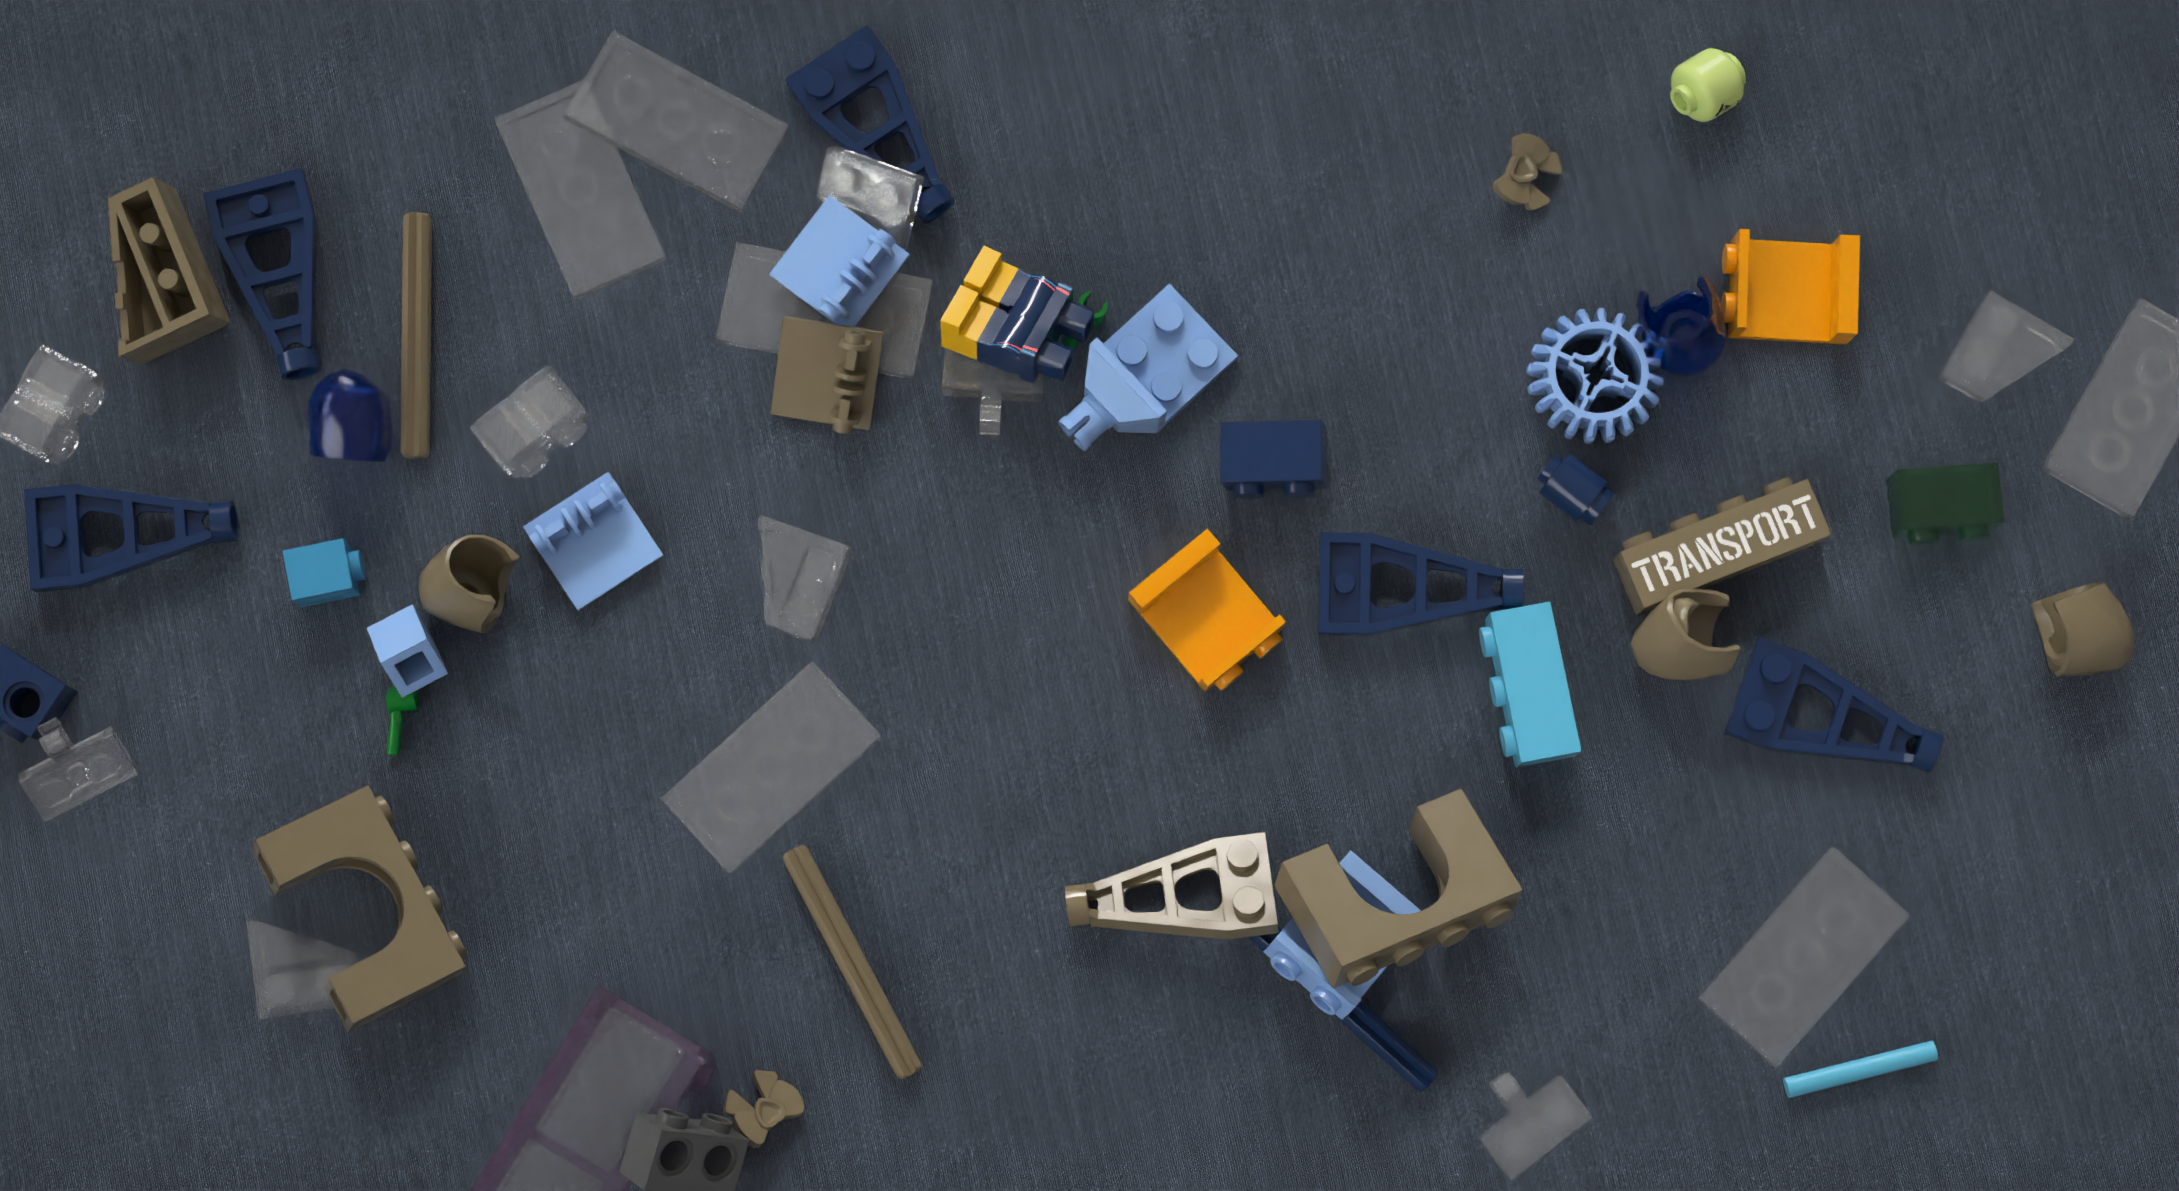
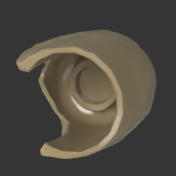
M482 534L467 535L455 540L451 544L445 545L421 571L419 596L423 609L451 625L479 633L489 632L501 615L509 574L520 556L501 541Z
M2105 582L2079 586L2040 599L2031 604L2033 615L2042 637L2049 669L2057 677L2098 675L2118 671L2133 659L2135 634L2130 620L2121 603Z
M1698 588L1678 589L1669 594L1647 615L1634 633L1630 648L1638 665L1649 674L1666 680H1699L1726 675L1735 664L1740 647L1739 645L1712 647V636L1719 613L1729 606V596L1718 591Z

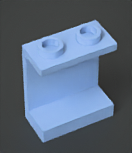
M1351 850L1339 863L1355 891L1373 907L1393 914H1412L1421 911ZM1293 918L1264 951L1271 958L1270 962L1273 968L1281 976L1290 981L1296 980L1311 993L1310 998L1319 1009L1329 1015L1336 1014L1341 1020L1361 1001L1360 998L1386 968L1379 969L1376 976L1363 984L1353 986L1351 982H1348L1333 989Z

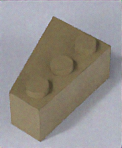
M151 177L109 197L112 261L116 263L118 293H114L115 309L120 312L121 340L118 341L119 357L144 365L231 324L176 188Z

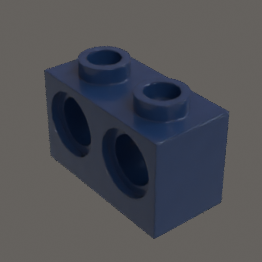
M0 642V730L21 743H24L28 736L44 743L78 691ZM37 692L40 697V707L34 715L24 718L20 712L21 701L26 695Z

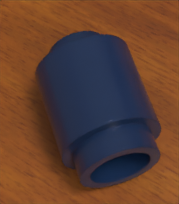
M1571 453L1564 460L1554 455L1537 477L1544 484L1539 491L1543 497L1576 522L1581 518L1588 525L1592 524L1615 494L1605 486L1607 481Z

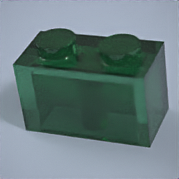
M1998 463L1896 470L1886 478L1892 538L1908 537L1909 544L1921 545L1938 542L1939 535L1958 533L1959 541H1975L1989 538V531L2004 523Z

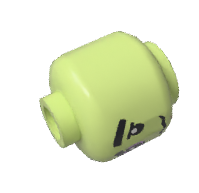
M1708 48L1679 64L1671 75L1672 90L1670 97L1674 107L1681 114L1688 115L1696 121L1707 122L1715 119L1738 105L1741 101L1746 83L1744 68L1731 53L1714 48Z

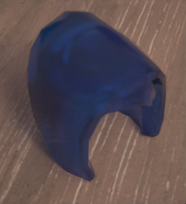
M1705 276L1699 277L1696 284L1702 295L1692 290H1686L1655 307H1650L1649 294L1647 292L1639 291L1637 295L1638 325L1643 341L1648 343L1647 352L1650 357L1659 358L1660 367L1672 374L1684 377L1699 375L1706 372L1722 355L1726 340L1722 306L1711 280Z
M344 368L328 374L315 386L308 400L306 420L309 432L310 455L344 460L385 462L391 449L392 420L387 395L366 376Z

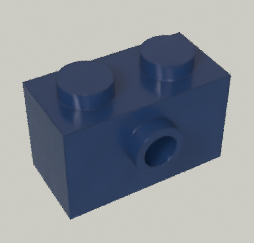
M1321 419L1220 422V483L1227 491H1234V497L1242 499L1264 497V490H1284V496L1301 498L1314 496L1315 489H1328L1327 428Z

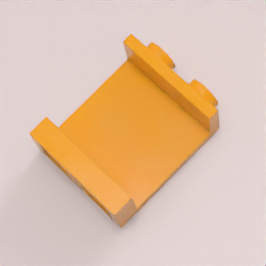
M1739 229L1732 238L1731 244L1724 245L1722 254L1723 274H1730L1729 293H1723L1720 309L1721 322L1728 323V338L1847 345L1858 334L1860 235L1840 234L1832 244L1752 240L1750 239V229Z
M1208 528L1131 590L1128 595V601L1205 693L1214 685L1220 691L1224 690L1244 673L1243 669L1239 666L1253 653L1261 659L1279 645L1283 639L1278 633L1284 628L1286 623L1280 614L1277 617L1272 615L1219 552L1220 543Z

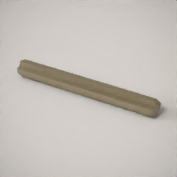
M422 212L406 213L403 216L400 452L404 458L424 459L430 454L432 220L427 213Z
M805 845L791 849L783 855V862L896 1077L905 1079L915 1074L922 1068V1064L809 849Z

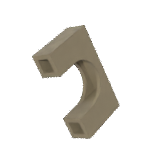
M369 785L256 839L252 849V853L275 896L325 872L341 868L357 869L375 876L393 895L398 909V929L395 938L378 953L330 976L324 986L348 1033L459 977L465 968L463 959L467 958L465 947L454 930L447 932L438 916L443 912V909L435 891L430 885L423 887L414 869L418 868V861L411 846L406 840L399 842L390 826L394 823V817L388 803L381 795L375 798Z
M1462 789L1417 806L1408 828L1409 834L1433 872L1439 889L1438 901L1423 911L1412 914H1393L1379 910L1367 903L1351 885L1328 843L1282 862L1274 886L1333 989L1348 982H1351L1353 986L1363 984L1376 976L1381 968L1396 963L1397 966L1410 964L1417 960L1428 948L1440 943L1442 947L1452 946L1463 940L1469 934V931L1486 925L1487 928L1497 927L1510 919L1514 914L1513 910L1520 897L1522 888Z

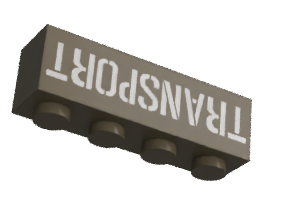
M1786 477L1763 487L1764 496L1746 502L1744 495H1740L1715 506L1718 514L1700 520L1697 513L1670 523L1671 532L1653 539L1651 532L1648 531L1622 542L1625 550L1621 551L1613 561L1635 614L1638 615L1656 608L1669 594L1678 589H1705L1826 540L1832 534L1809 480L1805 479L1793 484L1790 477Z

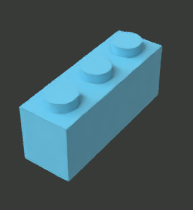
M1551 602L1490 612L1484 620L1486 627L1479 628V638L1484 657H1492L1496 676L1489 678V686L1494 706H1502L1506 726L1500 727L1499 733L1504 756H1513L1515 768L1575 757L1581 752V746Z

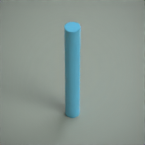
M1931 1040L1783 1078V1085L1788 1098L1937 1061L1938 1053L1934 1042Z

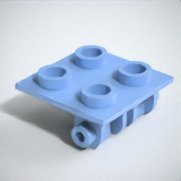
M829 195L769 273V276L834 324L855 327L910 254L895 243L896 240L882 229L878 231Z
M609 472L523 526L578 611L664 556Z

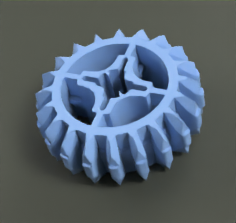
M1598 308L1593 322H1590L1585 309H1579L1575 314V325L1569 318L1563 315L1556 322L1559 332L1546 328L1541 334L1546 345L1535 344L1531 350V354L1540 362L1530 363L1526 373L1541 380L1531 383L1527 388L1530 395L1544 394L1545 396L1535 405V410L1537 413H1543L1551 408L1554 414L1549 419L1547 425L1553 429L1561 420L1568 423L1569 425L1564 433V436L1568 439H1572L1578 428L1584 429L1583 439L1586 444H1591L1594 441L1597 430H1600L1605 443H1610L1615 439V427L1621 434L1628 436L1634 431L1631 419L1636 423L1644 424L1649 418L1644 407L1654 408L1659 402V397L1650 390L1661 388L1664 379L1659 375L1649 372L1660 368L1663 364L1662 359L1656 356L1646 357V354L1655 346V342L1653 339H1646L1641 343L1638 342L1636 338L1643 329L1641 324L1636 323L1629 332L1622 328L1626 317L1624 313H1618L1613 322L1608 323L1606 322V310ZM1591 339L1602 341L1597 351L1592 355L1585 356L1574 352L1570 356L1561 352L1565 347L1577 341ZM1616 349L1628 360L1632 369L1634 383L1629 382L1628 375L1619 371L1615 366L1614 354ZM1603 357V362L1599 368L1603 372L1600 378L1606 379H1601L1587 395L1586 392L1590 385L1587 378L1590 374L1584 373H1588ZM1556 368L1563 371L1562 376L1570 380L1575 386L1576 397L1573 404L1564 396L1558 385ZM1606 396L1616 399L1617 396L1629 400L1624 406L1614 411L1605 413L1588 411L1590 405L1597 397Z

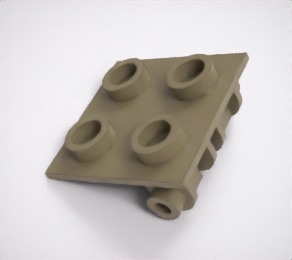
M783 316L770 414L833 424V431L844 434L852 433L853 428L870 430L884 332Z

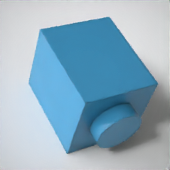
M344 538L283 550L291 600L301 608L361 596L359 581L366 580L361 551H353L352 546Z

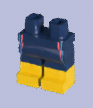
M983 246L964 279V286L960 285L940 320L941 347L1003 371L1020 374L1021 379L1034 384L1039 373L1064 380L1074 360V349L1057 343L1061 334L1082 343L1086 341L1094 326V311L1073 301V287L1059 282L1057 285L1045 276L1029 274L1002 261V253Z

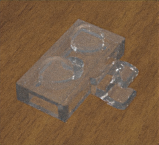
M945 348L942 395L981 398L979 435L999 436L1002 400L1042 403L1043 374L1039 373L1034 384L1021 379L1020 374L1003 371Z
M55 717L37 726L38 731L42 735L39 741L50 758L18 774L21 787L43 820L47 822L138 775L135 762L112 726L74 745L60 721Z
M1503 1071L1490 1081L1488 1085L1509 1113L1477 1138L1509 1180H1513L1593 1116L1562 1075L1556 1076L1527 1098L1510 1072L1506 1073Z

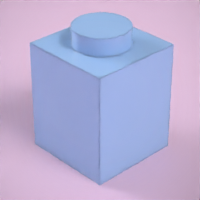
M413 604L367 627L379 661L402 698L448 674L435 641Z

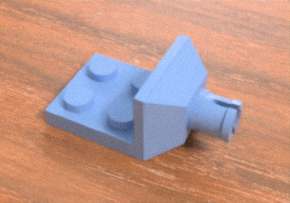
M1169 283L1106 342L1102 343L1097 337L1090 343L1084 398L1067 416H1063L1058 421V424L1069 438L1074 434L1076 438L1074 443L1083 451L1091 447V444L1112 426L1117 432L1158 433L1237 360L1238 355Z

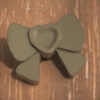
M1521 133L1512 137V157L1506 167L1505 174L1494 181L1492 188L1498 197L1505 202L1515 205L1524 204L1526 210L1532 211L1548 204L1550 199L1531 184L1530 181L1536 179L1538 171L1552 175L1561 174L1562 167L1558 154L1550 152L1549 147L1540 137Z
M756 1070L753 1073L752 1078L762 1096L755 1103L754 1107L734 1090H729L726 1095L723 1113L726 1116L733 1117L734 1129L748 1138V1145L753 1148H759L764 1143L768 1131L773 1129L783 1119L797 1118L804 1112L805 1105L799 1091L784 1080L777 1081L778 1076L774 1071Z

